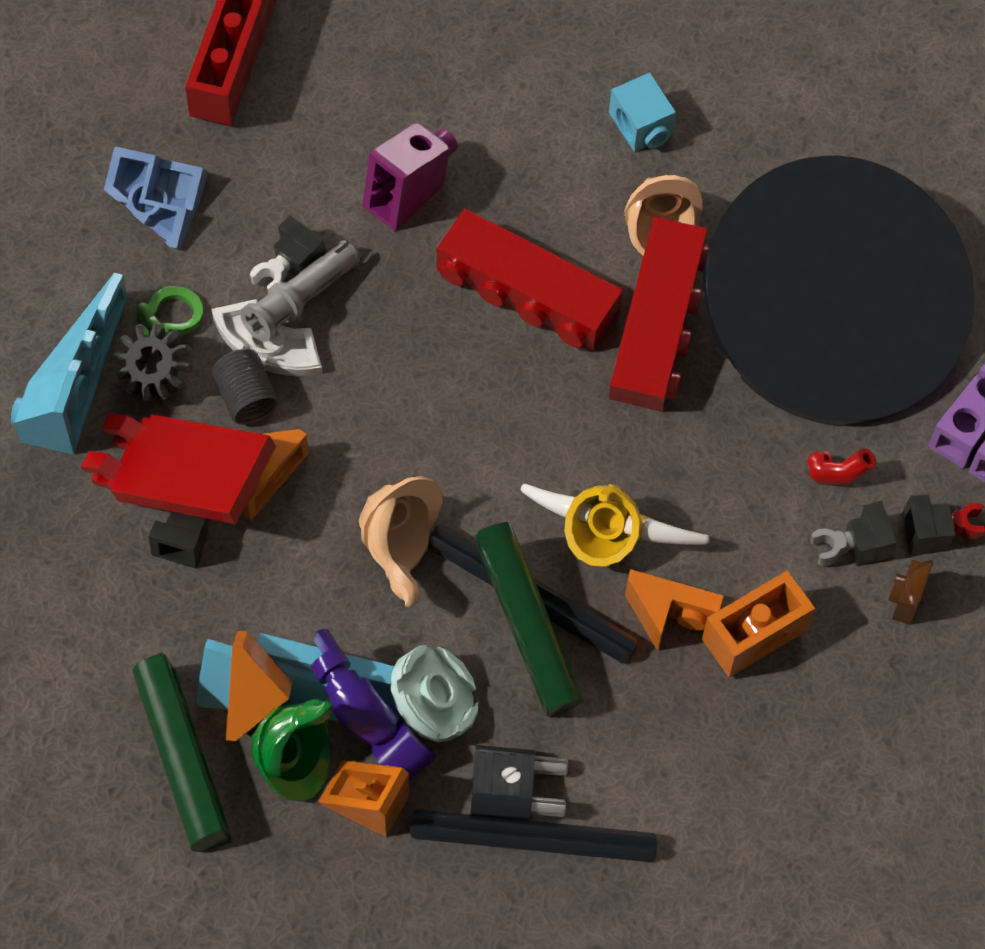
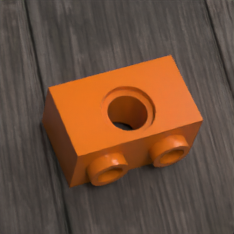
M787 570L707 617L702 641L730 678L808 631L815 607Z

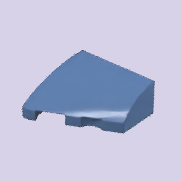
M115 146L104 190L117 202L127 207L140 222L151 228L160 237L166 239L165 243L169 247L180 250L199 206L208 170L161 159L156 155Z

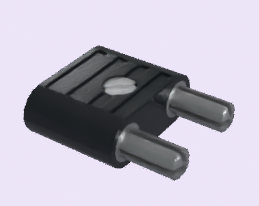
M476 745L470 815L530 820L531 814L563 817L566 812V802L564 799L532 797L533 775L537 773L565 776L568 772V760L566 758L535 756V750Z

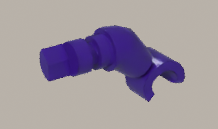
M328 629L318 630L314 641L322 655L313 662L311 670L321 684H327L325 691L332 702V712L345 728L369 744H372V752L380 765L403 768L409 773V780L429 765L436 758V755L431 748L425 746L416 737L415 731L405 723L402 717L398 719L396 713L373 688L368 679L360 678L355 670H348L351 663Z

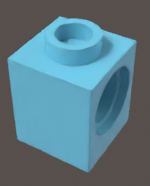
M650 72L611 89L609 114L634 152L647 146L649 148L659 147L673 135L676 112Z

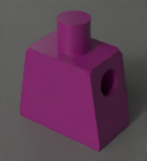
M413 124L375 148L369 155L362 206L393 231H397L444 185L448 158L458 149L455 137L445 129H440L435 134H432L421 124Z

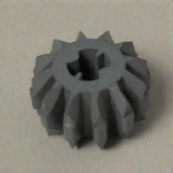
M156 322L152 327L151 334H149L148 329L144 325L139 324L135 327L137 341L127 335H123L120 339L125 346L129 347L127 353L114 352L113 359L126 363V366L119 368L115 372V376L120 380L130 378L126 384L125 391L131 395L142 388L141 395L144 401L151 402L155 396L156 389L162 399L168 400L171 398L169 383L181 390L186 387L184 380L177 375L179 371L186 373L193 371V365L180 362V358L188 356L192 349L189 345L175 347L181 338V333L175 329L165 336L164 324ZM151 352L163 358V360L156 364L157 372L144 367V364L150 361L149 353Z

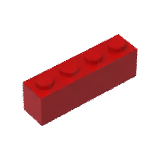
M276 0L216 1L185 85L189 116L232 126Z
M465 208L436 248V270L440 272L446 281L456 286L463 284L479 292L480 296L491 305H504L519 314L522 320L531 326L540 327L542 325L558 333L560 339L572 347L580 348L582 346L594 352L620 312L622 289Z
M656 216L653 217L610 382V400L663 412L666 398L675 400L681 373L673 370L677 355L686 357L692 330L684 329L688 313L697 314L703 288L696 287L695 283L698 272H703L709 246L705 245L707 228Z

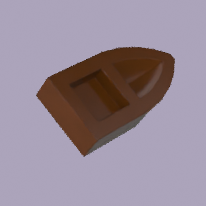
M911 560L906 576L896 574L888 601L897 603L892 617L893 620L908 625L911 624L932 569V560L923 563Z

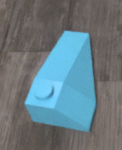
M114 273L30 379L23 398L18 397L15 400L11 412V424L16 427L20 443L74 455L128 297L122 274Z

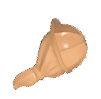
M666 174L664 176L647 178L631 194L624 210L629 238L633 246L644 256L654 216L699 226L703 211L702 195L697 184L685 177L668 176Z
M424 476L409 477L396 485H384L380 490L368 496L359 517L362 542L370 551L375 561L385 570L392 591L396 596L405 601L406 607L415 605L419 600V589L410 571L418 565L428 549L430 530L438 518L443 503L441 489L432 479Z

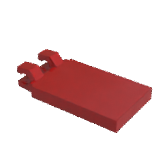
M110 413L102 430L105 434H115L111 441L112 444L117 448L125 449L121 460L118 461L108 453L89 451L81 468L84 472H94L91 478L93 484L111 489V493L119 502L237 524L276 445L270 435L153 414H151L150 418L143 417L141 423L128 415Z

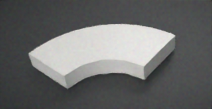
M256 299L212 309L216 327L227 345L233 351L239 349L255 350L266 371L286 376L322 374V366L311 328L292 329L280 325L275 329V335L270 340L262 342L248 332L240 315L241 309L248 303L256 304Z

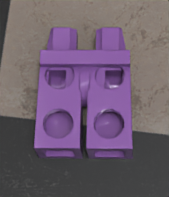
M985 364L937 423L928 444L930 449L962 469L985 437ZM985 441L978 449L968 471L983 482H985Z

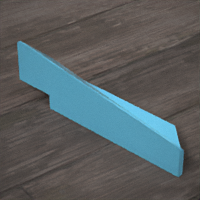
M260 633L257 643L293 681L289 699L279 707L289 704L298 705L313 699L330 700L325 691L327 684H321L311 670L313 662L322 655L319 647ZM207 639L196 696L198 707L228 710L232 646ZM345 654L351 663L348 670H355L360 678L368 679L373 688L396 713L398 719L402 717L396 709L391 692V673L395 666ZM332 712L328 720L338 719Z

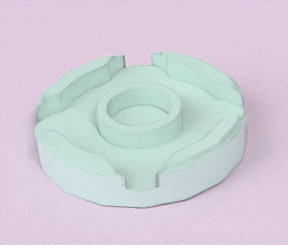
M421 645L398 659L391 673V692L395 706L405 723L421 737L435 742L451 741L471 728L478 714V702L474 704L472 694L476 690L474 680L463 662L449 650L441 647L432 649L426 647L428 645Z

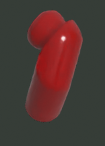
M861 448L843 462H832V456L827 451L823 453L821 451L815 452L807 459V466L810 468L808 472L810 478L817 484L851 485L874 469L877 464L874 454L866 448Z

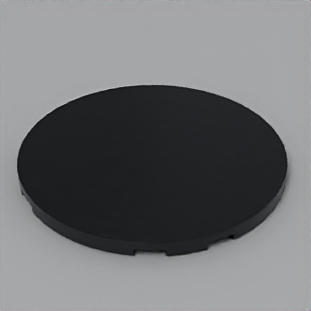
M831 155L802 158L776 167L757 178L737 196L720 219L711 237L703 268V292H705V302L709 315L708 323L722 355L725 354L733 367L741 375L742 381L763 399L787 413L819 423L847 425L848 423L876 422L909 409L938 387L951 372L966 345L972 326L975 295L973 274L963 241L947 214L929 194L904 175L883 165L856 157Z

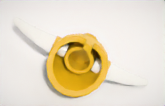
M529 484L521 486V491L529 498L565 518L564 532L568 547L577 559L590 566L606 567L621 561L634 549L638 541L705 545L710 540L706 534L677 528L653 520L649 516L641 515L634 501L623 489L614 484L597 485L584 490L575 497L550 492Z

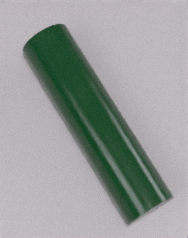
M502 522L478 530L476 534L477 548L545 715L550 718L578 706L584 701L511 523Z
M162 652L148 657L135 665L132 673L190 848L193 852H205L231 843L233 838L176 670L166 654L163 655Z

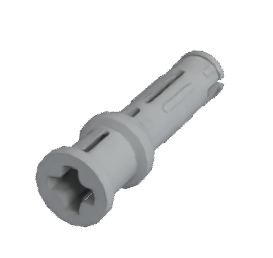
M345 240L340 241L329 252L301 271L292 280H289L287 283L280 282L272 285L268 289L267 296L256 304L248 303L241 309L240 315L245 328L259 341L267 342L275 335V329L287 320L295 321L302 315L304 305L360 263V256L356 248L351 243L347 246V241Z

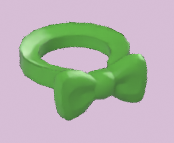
M181 286L162 288L153 294L148 304L142 302L136 308L137 320L141 324L146 325L147 329L151 332L156 322L160 323L155 315L160 304L164 301L179 299L189 304L193 310L192 318L182 324L162 323L165 326V336L174 329L179 331L181 335L191 333L199 327L203 318V304L199 296Z

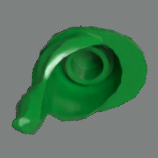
M313 699L298 705L289 704L274 708L258 725L256 731L251 736L253 763L259 768L263 778L272 790L285 800L303 802L311 799L323 788L326 782L330 763L327 741L329 726L327 720L333 710L330 700Z

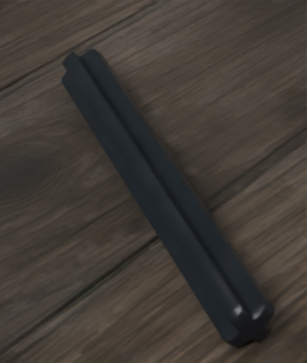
M444 524L436 526L429 536V549L493 586L476 543ZM534 578L551 622L620 663L626 664L632 658L637 649L638 641L636 638Z
M419 809L413 811L410 823L411 837L421 840L642 862L654 861L657 852V836L650 832L474 816Z

